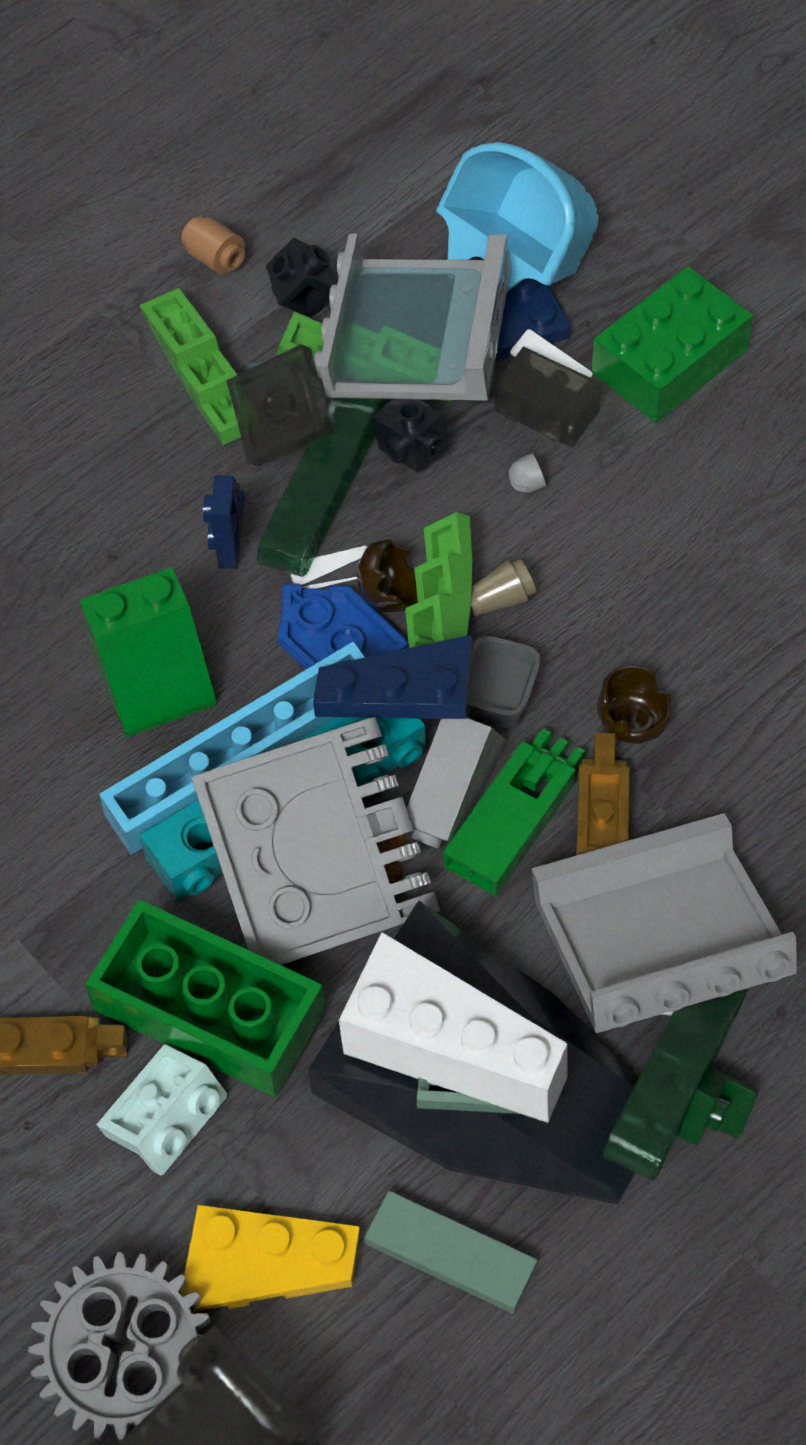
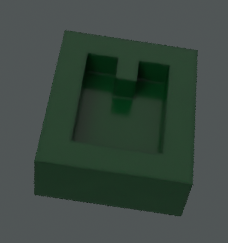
M709 1068L695 1091L677 1137L697 1146L707 1129L714 1132L719 1130L735 1138L740 1137L758 1096V1090L735 1078Z

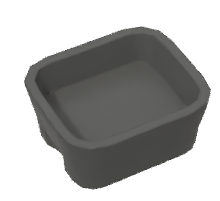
M483 636L473 642L467 718L474 721H490L501 728L512 729L519 724L540 668V655L535 648L491 636Z

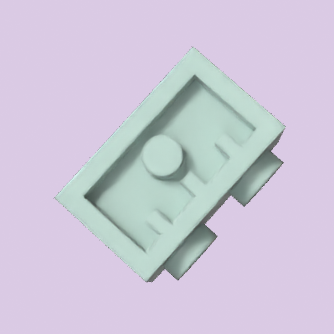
M164 1044L96 1125L107 1138L140 1155L153 1172L163 1175L223 1103L227 1093L206 1064Z

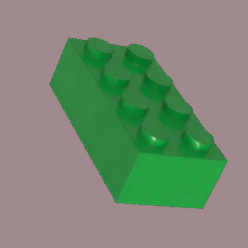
M138 899L85 984L94 1011L170 1046L274 1098L277 1097L326 1011L322 984Z

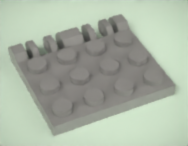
M376 717L191 776L249 951L279 965L401 925L405 922L418 900L435 912L441 911L434 891L396 904L394 895L429 884L431 881L428 872H417L405 876L401 881L389 883L384 865L394 861L402 862L414 858L421 851L418 842H414L381 854L379 853L376 843L414 830L403 797L366 809L364 808L361 798L399 786L395 775H384L373 779L370 783L357 787L351 768L363 764L370 765L382 761L384 757L389 756L385 745L350 756L346 754V748L382 737Z

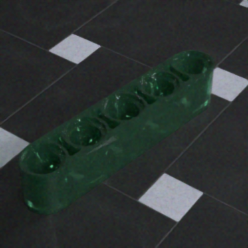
M331 399L263 532L257 552L258 564L299 577L307 575L376 436L372 417L386 405L385 399Z
M748 988L733 992L724 997H716L686 1006L672 1013L612 1130L603 1154L604 1159L655 1182L679 1134L695 1091L709 1068L712 1067L741 1008Z

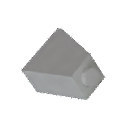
M468 718L441 719L406 808L414 829L411 839L439 849L442 840L450 843L474 809L506 743V739L492 727Z

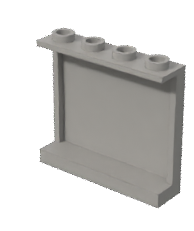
M725 813L531 869L535 904L595 1033L623 1027L639 1020L666 1012H674L686 1006L716 997H724L736 991L767 982H774L783 977L797 974L796 936L794 932L782 935L733 850L732 825Z

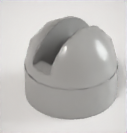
M533 453L523 456L512 463L509 469V479L516 491L526 494L546 487L543 474Z

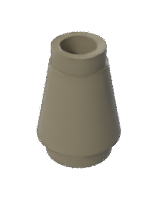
M518 559L510 563L509 560H506L472 585L470 611L474 617L527 603V597L537 593L534 582L523 561Z

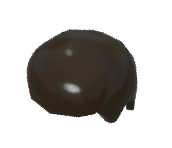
M390 539L374 542L365 549L357 568V581L364 599L371 607L383 612L405 611V608L418 603L415 569L410 568L406 563V556L411 551L394 544Z
M634 665L615 668L602 683L597 702L598 717L609 733H615L617 740L630 744H641L658 738L669 725L671 695L663 693L656 683V674L650 669Z

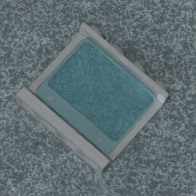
M349 234L345 252H339L337 258L338 283L332 284L330 288L331 314L330 317L323 319V349L316 352L314 359L315 376L317 379H322L326 397L488 401L511 272L507 234H489L484 260L363 259L358 234Z

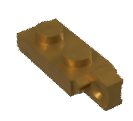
M595 732L594 759H582V765L579 766L576 856L628 841L630 767H627V761L615 760V733Z
M87 1016L0 1018V1075L87 1073V1067L98 1066L99 1058L127 1057L128 1036L124 1025H101L100 1018H87Z

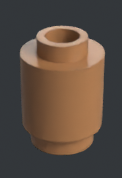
M194 217L186 224L182 232L181 241L186 247L187 253L219 275H226L236 270L244 260V239L211 217Z

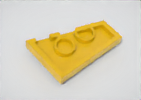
M198 1205L184 1273L188 1283L181 1296L183 1297L195 1292L199 1293L202 1301L191 1312L192 1314H198L199 1311L228 1306L229 1309L249 1306V1302L284 1296L287 1299L352 1287L360 1239V1226Z

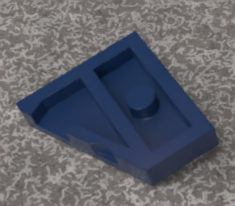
M527 278L507 292L495 361L513 356L510 353L511 349L528 329L551 344L570 338L571 326L549 286L535 279Z
M215 475L213 493L205 494L203 502L204 523H209L208 549L216 550L218 567L223 569H237L245 492L240 490V485L236 483L234 476Z

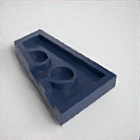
M472 635L319 667L313 699L315 717L466 719L473 653Z

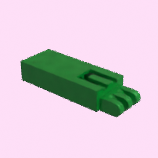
M546 728L539 732L531 745L522 741L443 851V868L497 897L573 788L575 773L582 764V759H585L587 750L577 746L568 759L563 758L570 746V741L563 737L556 741L551 750L546 749L553 737V732ZM541 778L549 782L537 799L521 791L524 786L536 791Z

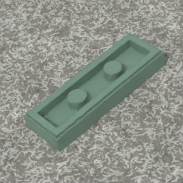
M389 1190L364 1237L366 1245L512 1314L515 1313L538 1261V1259Z

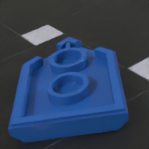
M283 584L278 645L304 670L351 642L355 643L364 657L409 648L408 640L350 586L330 585V589L302 588V584Z

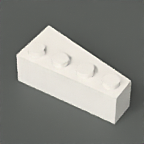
M381 932L339 1019L344 1054L417 1079L418 1077L428 1080L427 1082L548 1123L567 1079V1043Z

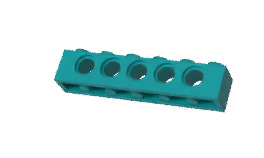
M335 717L295 742L368 718ZM376 718L382 737L368 742L380 744L379 746L385 745L389 756L384 757L382 761L370 765L363 764L351 768L357 787L370 783L373 779L384 776L397 767H407L421 756L422 752L426 750L425 725L419 718ZM365 743L346 748L345 751L347 756L371 748L363 747L362 745ZM199 800L140 834L145 858L177 902L188 895L202 893L213 883L215 878L223 874L214 845L206 850L194 849L196 845L203 842L213 843Z

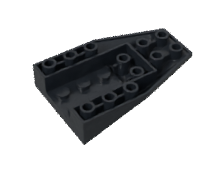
M418 900L394 937V940L567 1043V1079L549 1122L515 1113L417 1108L418 1079L344 1054L339 1022L308 1068L311 1093L449 1171L618 1205L667 1120L669 1111L555 994ZM437 1085L429 1086V1091L456 1092Z

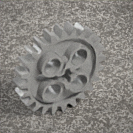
M117 1252L114 1267L107 1269L99 1256H96L93 1261V1274L87 1276L79 1267L75 1266L72 1268L76 1281L74 1286L70 1288L59 1281L54 1283L57 1292L62 1297L58 1304L50 1301H41V1307L50 1315L49 1321L32 1323L31 1328L44 1337V1342L28 1347V1352L32 1356L44 1358L45 1363L33 1369L31 1375L36 1380H50V1383L39 1394L44 1401L54 1400L58 1397L61 1398L53 1413L57 1418L61 1420L73 1411L76 1412L72 1429L76 1432L81 1433L92 1421L94 1422V1438L103 1441L110 1426L115 1427L118 1440L121 1443H126L130 1426L136 1425L141 1435L147 1439L150 1438V1420L157 1418L162 1425L170 1428L172 1424L167 1410L175 1406L179 1410L188 1413L190 1408L182 1397L186 1390L197 1393L203 1392L204 1388L193 1375L195 1371H208L212 1368L208 1360L198 1356L200 1350L214 1346L212 1337L198 1334V1330L207 1326L211 1320L206 1313H191L202 1299L198 1292L181 1296L188 1283L183 1274L177 1276L169 1283L166 1281L169 1274V1266L166 1262L162 1261L151 1273L148 1271V1258L145 1254H140L134 1267L130 1268L123 1253ZM131 1297L138 1298V1304L127 1330V1338L135 1345L133 1352L124 1351L122 1353L117 1373L115 1394L112 1397H106V1387L112 1377L117 1361L116 1355L109 1348L111 1341H121L125 1329L128 1300ZM101 1299L114 1301L116 1306L115 1314L108 1324L103 1326L89 1324L88 1311L96 1301ZM154 1311L168 1313L170 1315V1326L163 1336L158 1338L143 1336L142 1323L149 1313ZM86 1355L98 1356L101 1361L99 1375L89 1383L76 1382L73 1375L76 1362ZM140 1367L155 1369L157 1375L156 1383L149 1393L135 1396L129 1392L128 1379L135 1369Z

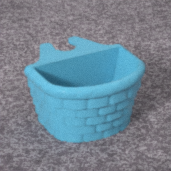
M502 142L481 144L463 154L436 209V212L445 219L449 229L448 260H471L474 257L485 259L489 234H507L511 261L507 292L527 278L535 279L544 285L550 286L552 283H557L563 278L575 274L581 259L584 257L593 239L599 218L596 213L595 202L590 193L586 192L585 187L572 175H569L566 171L535 153L519 146ZM448 277L452 282H455L454 278Z

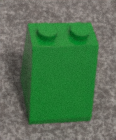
M172 567L79 600L95 665L126 738L217 705L191 610Z

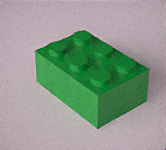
M687 266L594 338L592 373L656 424L748 350L753 315Z

